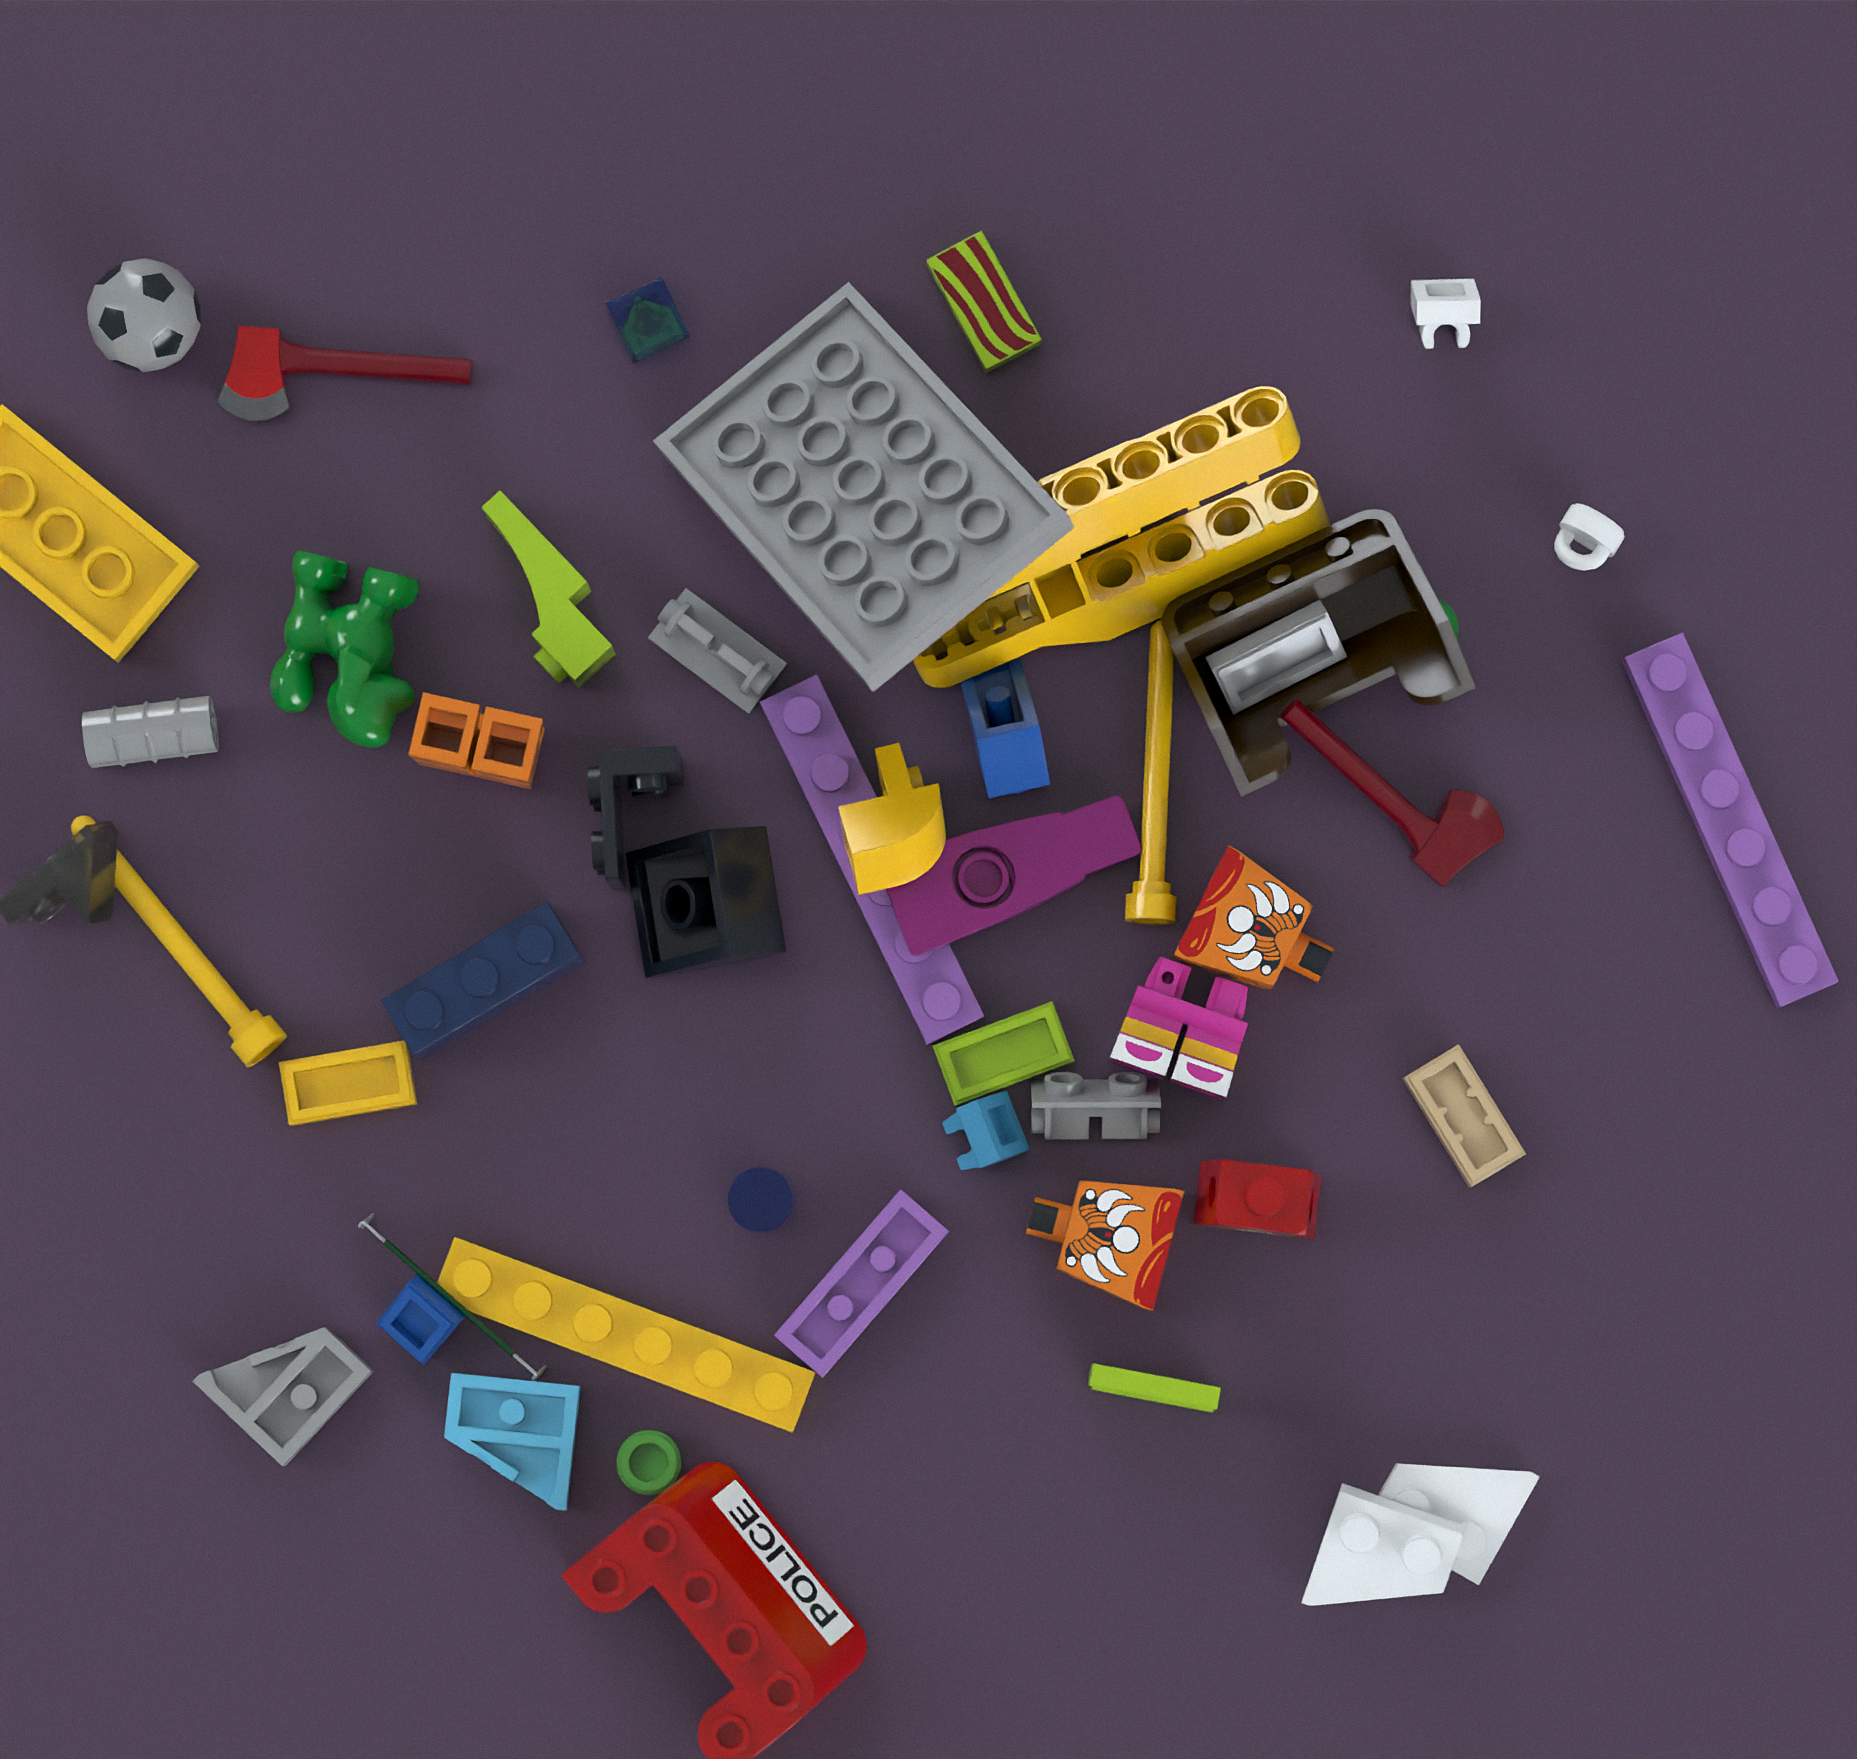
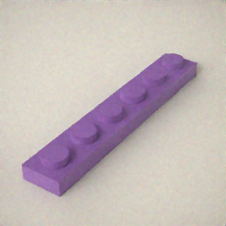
M1683 632L1624 657L1621 660L1776 1009L1838 983V978Z
M817 674L761 701L760 705L926 1045L928 1046L983 1019L985 1016L949 944L920 956L912 955L908 950L886 889L858 895L845 850L838 806L877 798Z

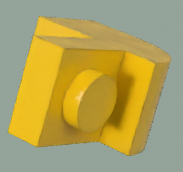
M900 743L875 748L883 796L838 806L845 850L858 895L913 881L926 873L937 862L945 846L946 830L939 783L924 786L918 765L906 766Z

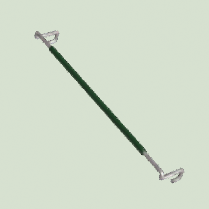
M373 1213L358 1224V1228L363 1229L366 1227L389 1250L511 1357H514L533 1374L531 1378L533 1381L537 1380L547 1369V1366L544 1365L536 1372L510 1346L394 1244L369 1225V1222L374 1217Z

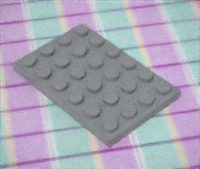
M849 282L653 440L661 454L872 692L1074 528L1068 514Z

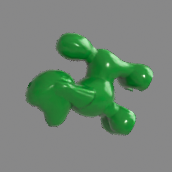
M297 550L292 561V571L295 578L294 604L283 631L287 648L272 670L270 679L271 697L275 705L285 712L295 713L304 711L310 705L315 690V679L311 662L318 654L331 655L338 664V678L329 688L327 707L330 720L336 731L348 741L363 747L378 748L386 745L391 738L392 727L398 714L406 711L414 703V690L410 684L393 676L394 669L391 661L395 649V639L391 624L396 611L403 610L415 603L420 594V580L368 567L363 578V592L359 603L333 609L330 605L331 594L339 590L347 581L350 573V563Z

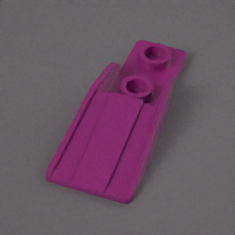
M1113 796L1063 815L1061 811L972 831L947 839L941 856L926 873L908 883L887 888L886 892L909 952L914 956H920L1024 914L1052 900L1086 879L1085 875L1138 856L1141 852V844L1124 800L1120 796Z

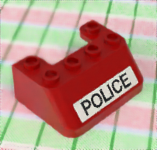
M706 1462L694 1467L561 1574L562 1578L587 1607L602 1613H612L623 1609L654 1585L735 1686V1688L705 1712L699 1723L698 1742L702 1752L708 1759H753L857 1670L866 1654L867 1639L858 1621L737 1471L721 1462Z

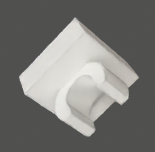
M1474 279L1411 280L1410 304L1416 325H1420L1419 331L1424 347L1426 349L1433 348L1435 330L1441 325L1450 324L1456 328L1455 336L1458 348H1466L1470 340L1468 324H1480L1481 299Z

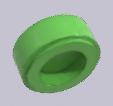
M656 1430L640 1431L628 1437L621 1445L617 1455V1471L622 1482L632 1491L643 1495L658 1494L673 1485L679 1477L682 1467L681 1452L675 1441L667 1434Z

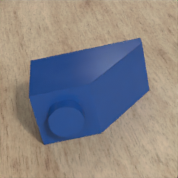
M1020 657L960 682L977 759L988 798L1006 794H1019L1028 789L1050 785L1040 726Z

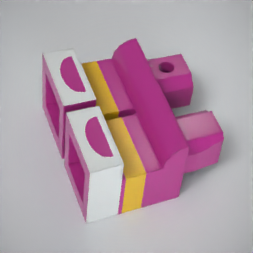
M1160 957L1147 977L1145 986L1138 985L1108 1061L1163 1080L1169 1067L1181 1027L1184 1026L1186 1032L1169 1082L1224 1100L1227 1097L1234 1073L1233 1070L1248 1026L1247 1022L1242 1021L1246 1007L1248 987L1224 978L1215 977L1205 1008L1181 1000L1191 968Z

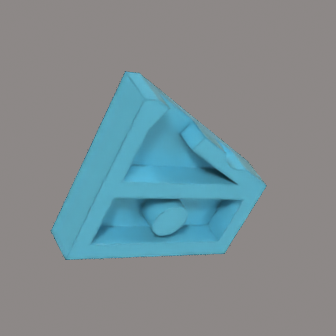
M451 1373L444 1438L467 1453L473 1454L490 1465L495 1471L546 1501L548 1505L556 1510L566 1511L569 1504L581 1386Z

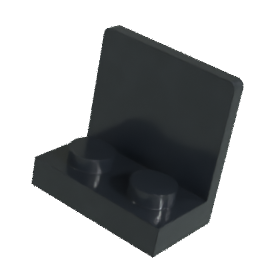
M676 746L598 750L599 767H588L590 806L594 807V812H602L603 831H591L593 870H597L598 876L605 875V880L613 890L626 889L621 789L628 788V791L632 792V798L670 796V786L684 785L683 760Z

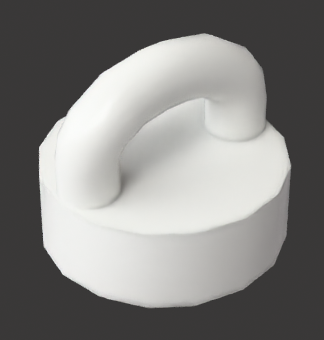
M1576 503L1570 506L1559 524L1561 530L1555 539L1554 550L1559 560L1567 566L1586 571L1598 568L1608 557H1613L1625 536L1622 528L1610 518L1591 507ZM1574 539L1593 552L1587 555L1578 554L1571 549L1570 544Z

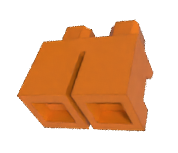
M423 692L408 754L413 760L423 766L526 789L532 788L545 732L543 719L487 706L485 713L482 714V707L478 704Z

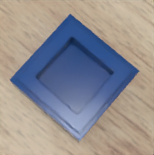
M416 1274L405 1285L376 1324L424 1366L434 1357L466 1316Z

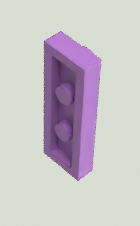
M900 1189L774 1336L823 1378L949 1231Z

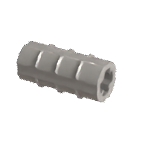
M210 696L187 699L177 697L172 701L157 703L145 701L141 705L119 708L114 705L111 709L88 711L82 714L83 743L86 758L91 768L114 765L125 767L129 763L144 761L156 763L159 759L182 756L187 759L190 755L213 753L219 750L217 718L213 700Z

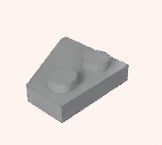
M323 1327L289 1342L270 1347L228 1365L201 1373L192 1382L281 1466H286L374 1371L328 1327Z

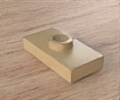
M1459 1044L1402 1078L1469 1188L1526 1155Z

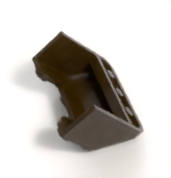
M1380 509L1358 512L1177 597L1166 607L1161 619L1163 630L1241 797L1274 782L1288 769L1291 762V750L1280 729L1288 724L1280 716L1284 709L1295 699H1299L1314 713L1397 674L1407 696L1415 703L1421 705L1441 704L1476 688L1449 619L1394 516ZM1320 600L1328 612L1347 657L1233 715L1205 657Z

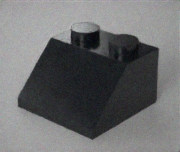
M766 826L709 829L625 853L645 978L739 964L786 952Z

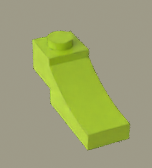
M499 490L481 508L488 520L500 532L517 556L530 583L540 621V626L531 634L541 648L533 657L558 684L568 676L580 688L616 654L611 643L575 607L591 592L587 581Z

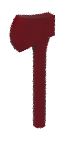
M1299 699L1292 701L1282 712L1281 719L1398 825L1414 849L1409 859L1438 885L1444 887L1470 861L1504 839V828L1498 812L1488 800L1480 795L1461 789L1449 790L1434 820L1412 805Z

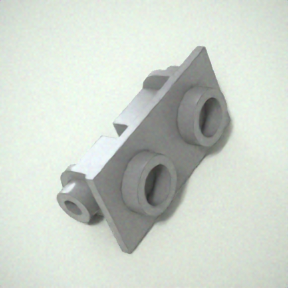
M687 588L684 589L676 601L672 599L664 607L658 616L660 622L648 637L651 642L748 714H750L787 665L785 661Z
M1056 1072L1046 1075L1044 1080H1031V1134H1044V1140L1089 1139V1117H1102V1139L1147 1140V1133H1160L1161 1097L1158 1079H1147L1145 1075L1136 1072H1118L1110 1075L1108 1079H1083L1082 1076L1076 1073Z

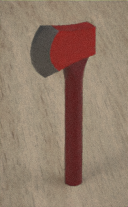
M238 326L232 363L217 402L225 411L238 419L250 422L269 421L283 415L291 408L284 375L293 373H322L471 384L473 361L472 359L312 348L282 339V331L280 329Z

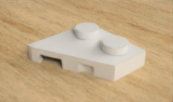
M1396 1463L1378 1496L1464 1525V1535L1451 1570L1479 1585L1536 1485L1539 1476L1529 1471Z
M1342 1483L1301 1603L1316 1606L1443 1593L1464 1535L1465 1526Z

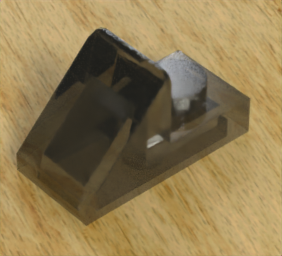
M111 821L86 825L0 900V913L8 924L13 925L35 920L38 925L42 924L59 913L68 902L88 925L109 921L112 917L114 903L117 828Z

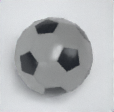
M147 258L126 261L108 270L94 286L87 304L88 326L96 346L108 360L133 371L150 372L165 369L178 362L193 346L201 327L200 304L194 287L179 270L164 262Z

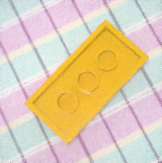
M3 404L0 405V567L119 663L199 568V565Z

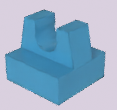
M1007 1090L956 1108V1113L942 1122L946 1134L965 1130L972 1149L970 1152L956 1158L960 1170L977 1167L983 1168L1030 1150Z

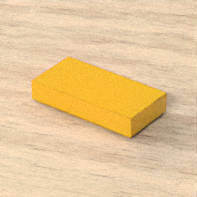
M404 1040L279 1062L290 1126L417 1104L409 1049Z

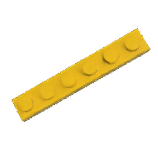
M457 1237L453 1239L437 1282L472 1313L792 1433L816 1373L815 1371Z

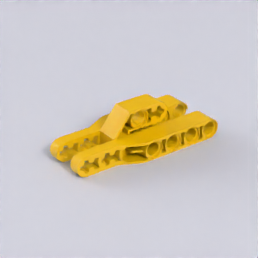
M1259 386L1249 389L1147 435L1126 441L1040 479L1038 484L1068 514L1074 528L987 599L1028 582L1027 584L980 604L913 659L915 667L925 684L936 688L953 686L1043 646L1109 641L1161 618L1166 607L1177 597L1330 526V521L1315 479L1309 473L1302 470H1287L1076 562V560L1081 559L1082 554L1127 534L1129 537L1141 532V528L1157 522L1174 512L1186 507L1188 511L1200 506L1199 501L1245 481L1248 485L1260 480L1259 475L1291 460L1298 452L1301 441L1286 396L1280 390L1271 386ZM1029 616H1033V617H1031V618H1029V619H1027V620H1025V621L1023 620L1024 618H1027V617H1029ZM1006 626V631L995 635V629ZM974 641V643H972V644H970V645H968V646H965V644ZM947 651L949 656L937 660L936 655Z

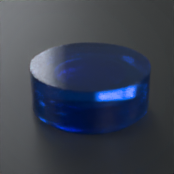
M753 1168L743 1172L735 1179L729 1191L728 1205L733 1218L742 1227L753 1232H768L778 1228L787 1220L792 1210L793 1195L789 1184L779 1173L768 1168Z

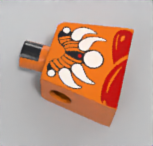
M1228 845L1172 960L1183 965L1271 990L1283 966L1318 983L1335 948L1301 932L1313 905L1240 851Z
M1079 1181L1072 1206L1035 1197L1026 1234L1062 1243L1056 1270L1141 1309L1153 1311L1184 1191L1172 1188Z

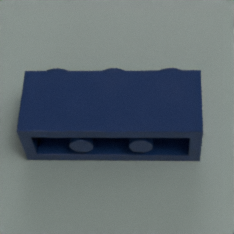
M546 901L381 999V1002L412 1055L421 1060L585 961L555 910Z

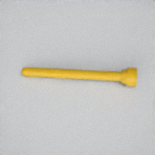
M1161 620L1155 622L1150 629L1139 881L1133 882L1132 893L1126 894L1125 921L1147 925L1176 923L1177 896L1171 895V884L1165 882L1175 653L1163 630Z
M86 815L76 817L71 824L73 836L231 1027L228 1035L234 1041L231 1045L232 1050L247 1068L266 1058L286 1039L287 1034L271 1015L263 1017L258 1009L252 1012L97 823Z

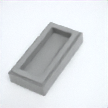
M1318 600L1205 658L1234 715L1346 658L1347 655L1328 612L1322 602Z

